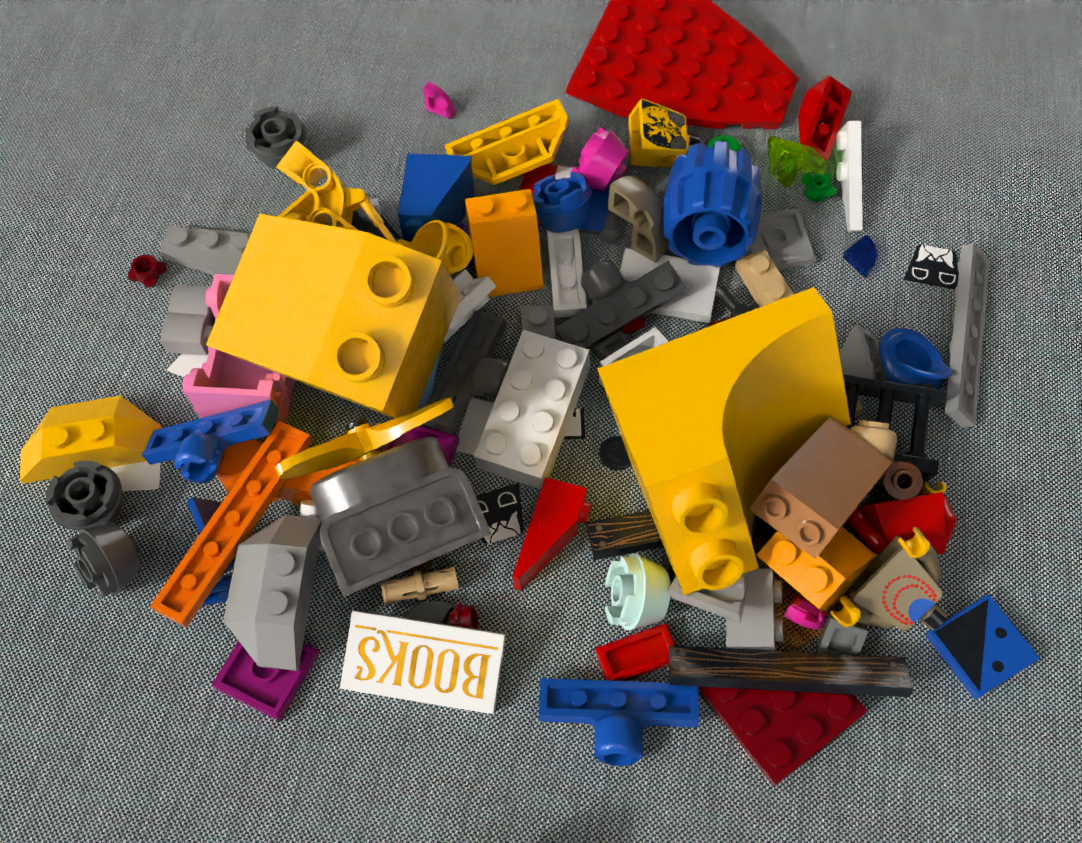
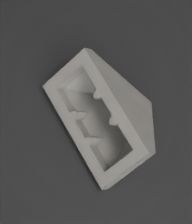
M856 325L851 329L839 353L842 373L844 375L888 382L879 357L877 337L860 325Z

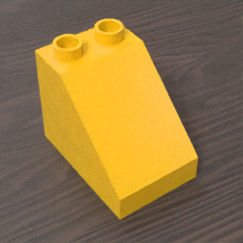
M259 213L206 345L395 419L417 410L461 299V294L443 261L368 232Z

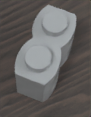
M174 286L169 300L168 313L164 319L161 331V343L168 353L208 355L209 350L206 343L215 324V316L211 307H208L206 304L207 286Z

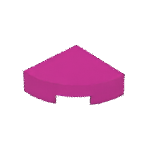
M428 81L423 87L426 110L452 119L456 114L453 102L441 88Z
M796 595L783 616L801 626L818 630L822 629L825 625L828 613L819 610L809 601Z

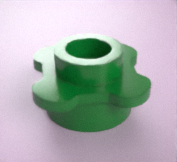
M820 172L814 175L805 174L802 176L801 183L805 185L804 194L807 199L813 202H822L828 197L835 195L836 188L832 186L830 181L831 175L828 172Z

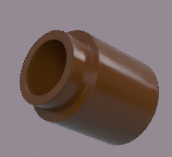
M894 460L877 482L880 489L887 495L906 500L919 493L922 488L923 477L915 465ZM901 474H905V482L899 487L897 479Z

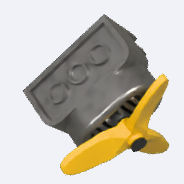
M451 398L442 399L411 414L370 427L367 418L357 420L346 426V429L349 430L347 435L336 437L329 442L306 449L276 465L275 468L278 476L281 479H289L317 471L329 470L351 461H359L319 479L310 487V495L322 522L320 529L321 543L343 597L491 534L469 479L459 469L448 467L437 439L434 437H424L384 451L390 442L404 433L425 424L453 408L454 405Z

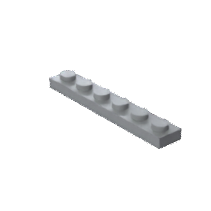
M974 242L961 247L960 261L957 264L959 276L958 286L955 288V313L952 315L953 336L949 343L951 353L949 368L953 371V374L947 378V396L943 402L946 414L962 428L976 426L990 260Z

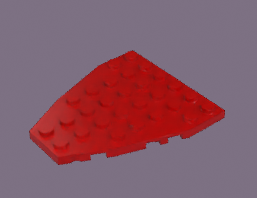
M610 0L567 85L565 94L628 118L642 98L682 113L686 117V125L724 129L726 124H741L742 129H754L756 127L778 129L799 77L754 33L711 0Z

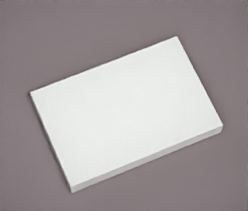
M625 248L620 269L624 279L634 281L669 260L687 287L684 293L650 313L710 323L720 267L695 266L688 264V261L684 258L663 255L655 263L633 249Z

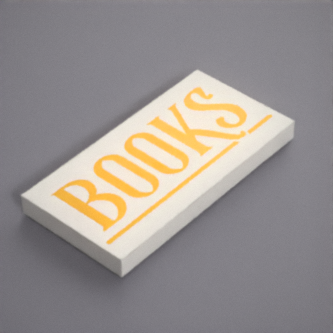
M353 610L340 689L493 714L496 706L506 634Z

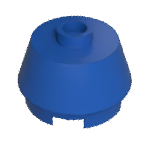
M570 172L571 178L557 180L555 174L534 184L535 192L532 197L537 219L549 232H568L582 226L588 220L591 188L586 184L585 177L582 174Z

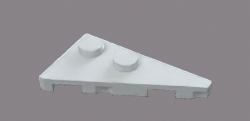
M848 121L838 131L834 147L837 160V180L840 181L847 229L848 232L863 230L861 121Z

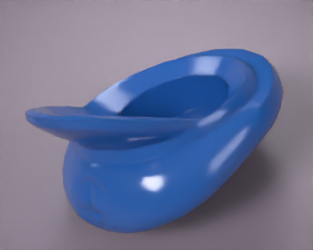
M894 328L887 331L879 341V357L890 382L911 386L917 383H927L934 385L936 390H940L944 379L951 377L953 371L943 363L940 353L933 344L919 332L908 328Z

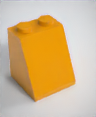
M531 189L465 199L476 278L489 276L496 285L488 296L494 297L544 289L537 214Z
M841 527L816 559L812 558L778 531L756 556L819 610L827 613L877 555Z

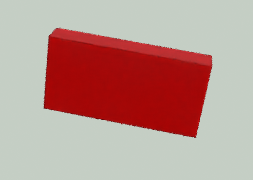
M667 623L597 647L595 648V654L605 680L628 681L669 666V645H676Z

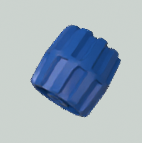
M718 140L713 147H707L701 142L694 144L688 148L687 155L682 154L676 158L672 165L665 191L663 235L665 238H668V247L675 256L679 255L686 259L688 264L695 266L707 265L717 268L726 266V263L734 260L740 261L749 253L750 244H754L756 241L762 208L760 171L758 166H751V154L745 149L737 152L730 149L728 142Z

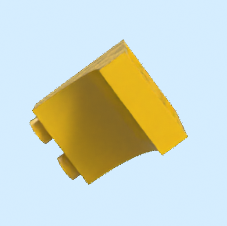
M814 287L598 368L634 474L684 596L701 589H724L738 581L742 574L759 568L752 542V527L755 513L750 510V507L776 472L830 416L845 427L851 425L833 314Z

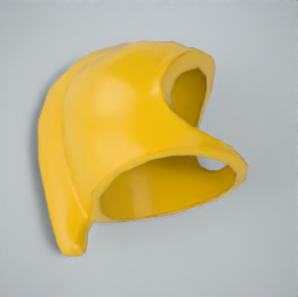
M432 220L424 224L417 231L411 242L403 239L397 241L405 247L442 260L450 275L464 270L473 257V246L470 237L459 227L440 220Z

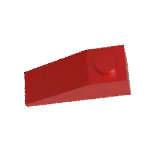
M831 75L825 77L806 92L798 112L800 146L823 163L827 162L830 157L852 91Z
M545 477L512 576L515 590L522 591L577 535L580 523L586 524L588 522L592 503L587 502V488Z

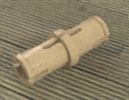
M454 566L421 573L420 570L414 571L411 576L380 581L384 605L418 598V601L425 600L426 596L435 593L459 590Z

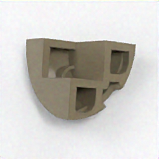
M629 175L619 178L610 184L608 210L633 224L631 249L657 263L664 255L668 246V238H665L663 235L664 206L656 193L638 177Z

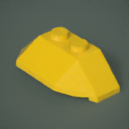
M555 99L444 146L448 155L471 156L473 177L496 185L553 162L568 126L569 118L559 99Z
M121 395L51 407L21 449L20 481L25 484L52 479L55 475L60 477L67 470L74 468L73 463L78 461H94L108 468L145 462L146 460L142 454L153 431L162 427Z

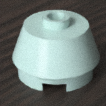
M635 553L630 554L628 557L620 556L621 561H612L605 582V587H611L612 606H605L608 621L612 625H622L625 630H633L662 621L667 613L671 598L668 590L670 579L666 569Z

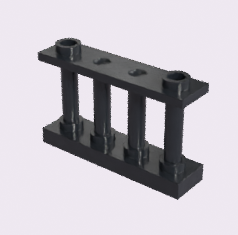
M843 374L851 425L846 427L850 429L854 426L858 395L879 398L876 422L890 424L889 429L891 428L894 401L915 404L910 451L906 452L905 455L895 453L894 460L915 465L920 470L923 481L928 482L938 475L939 460L928 459V455L925 453L929 409L930 407H937L946 399L947 391L936 390L934 385L927 383H917L911 386ZM901 474L899 477L905 478V474Z

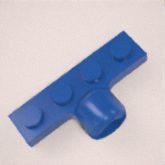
M271 399L154 430L142 456L150 465L174 460L175 469L183 467L181 475L184 479L194 483L209 482L218 474L224 459V450L228 446L270 435L279 409Z
M540 678L539 722L586 723L592 725L595 730V757L607 765L628 766L637 763L641 759L644 727L698 728L699 725L697 686H678L662 682Z

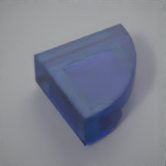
M866 235L846 249L842 258L866 278L875 265L877 249L873 240Z

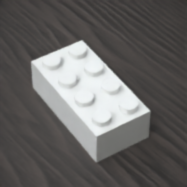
M526 330L522 331L473 456L479 469L538 489L542 488L545 477H550L591 366L589 349Z

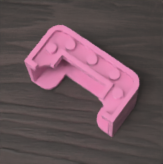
M215 274L212 287H208L206 291V304L208 307H211L215 321L234 275ZM209 346L207 363L204 362L201 368H192L190 374H186L184 377L183 392L189 398L194 411L197 412L200 418L272 399L279 409L274 424H277L278 421L287 422L296 380Z

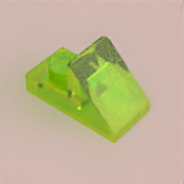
M772 135L767 140L770 172L786 188L790 187L799 171L805 174L812 171L823 175L829 166V163L812 147Z

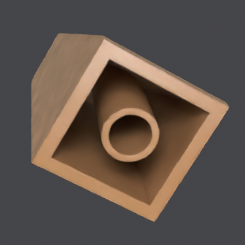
M830 416L771 478L750 507V510L812 558L816 559L885 473L893 460Z

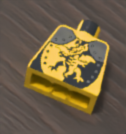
M641 98L628 116L631 165L672 168L679 155L686 154L689 147L700 143L699 136L687 134L686 117L682 113Z

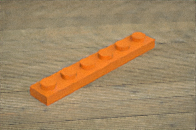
M281 421L277 422L270 435H268L150 605L155 612L185 628L188 627L235 557L238 545L248 538L287 480L281 479L278 476L275 468L276 465L288 457L306 450L312 442L309 434Z

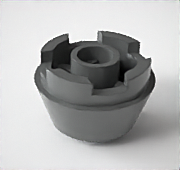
M277 106L267 107L254 114L255 120L250 124L249 128L247 126L245 128V141L248 149L263 164L273 169H277L276 166L295 141L303 146L305 144L306 127L294 111L291 114L279 111Z
M78 461L73 463L74 468L67 470L59 478L56 475L52 478L47 488L46 501L52 518L60 526L79 531L85 528L111 525L118 518L122 508V485L117 474L110 468L94 461Z
M116 524L80 529L79 535L67 540V548L70 551L76 549L78 554L77 562L73 564L77 573L89 590L94 587L99 589L97 593L98 599H103L110 594L118 595L141 570L138 556L139 549L136 542Z

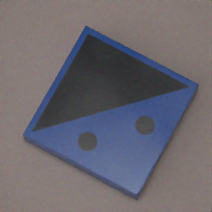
M989 594L947 619L938 629L929 630L925 634L974 700L982 697L1040 659Z

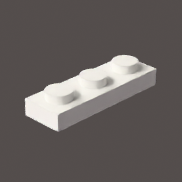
M579 229L563 233L547 231L554 318L575 316L587 309L585 290L581 286L583 266Z

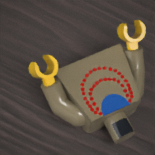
M918 527L913 528L915 536L908 541H903L897 535L848 588L850 596L855 603H852L846 596H842L839 599L844 608L838 612L832 610L830 614L843 627H851L859 623L886 629L896 626L902 631H907L920 620L931 630H936L945 622L947 613L936 604L944 594L939 586L943 574L936 550L930 545Z

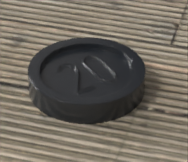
M621 436L609 437L601 444L599 456L604 466L611 470H623L631 465Z

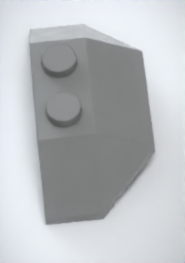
M285 515L238 545L223 621L259 667L299 671L321 542L320 529L322 522L320 518Z

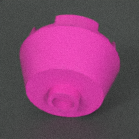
M600 127L598 132L593 133L582 149L579 168L574 166L571 172L582 174L585 177L586 184L591 189L606 192L610 184L622 178L628 167L624 164L630 152L613 131L609 133Z

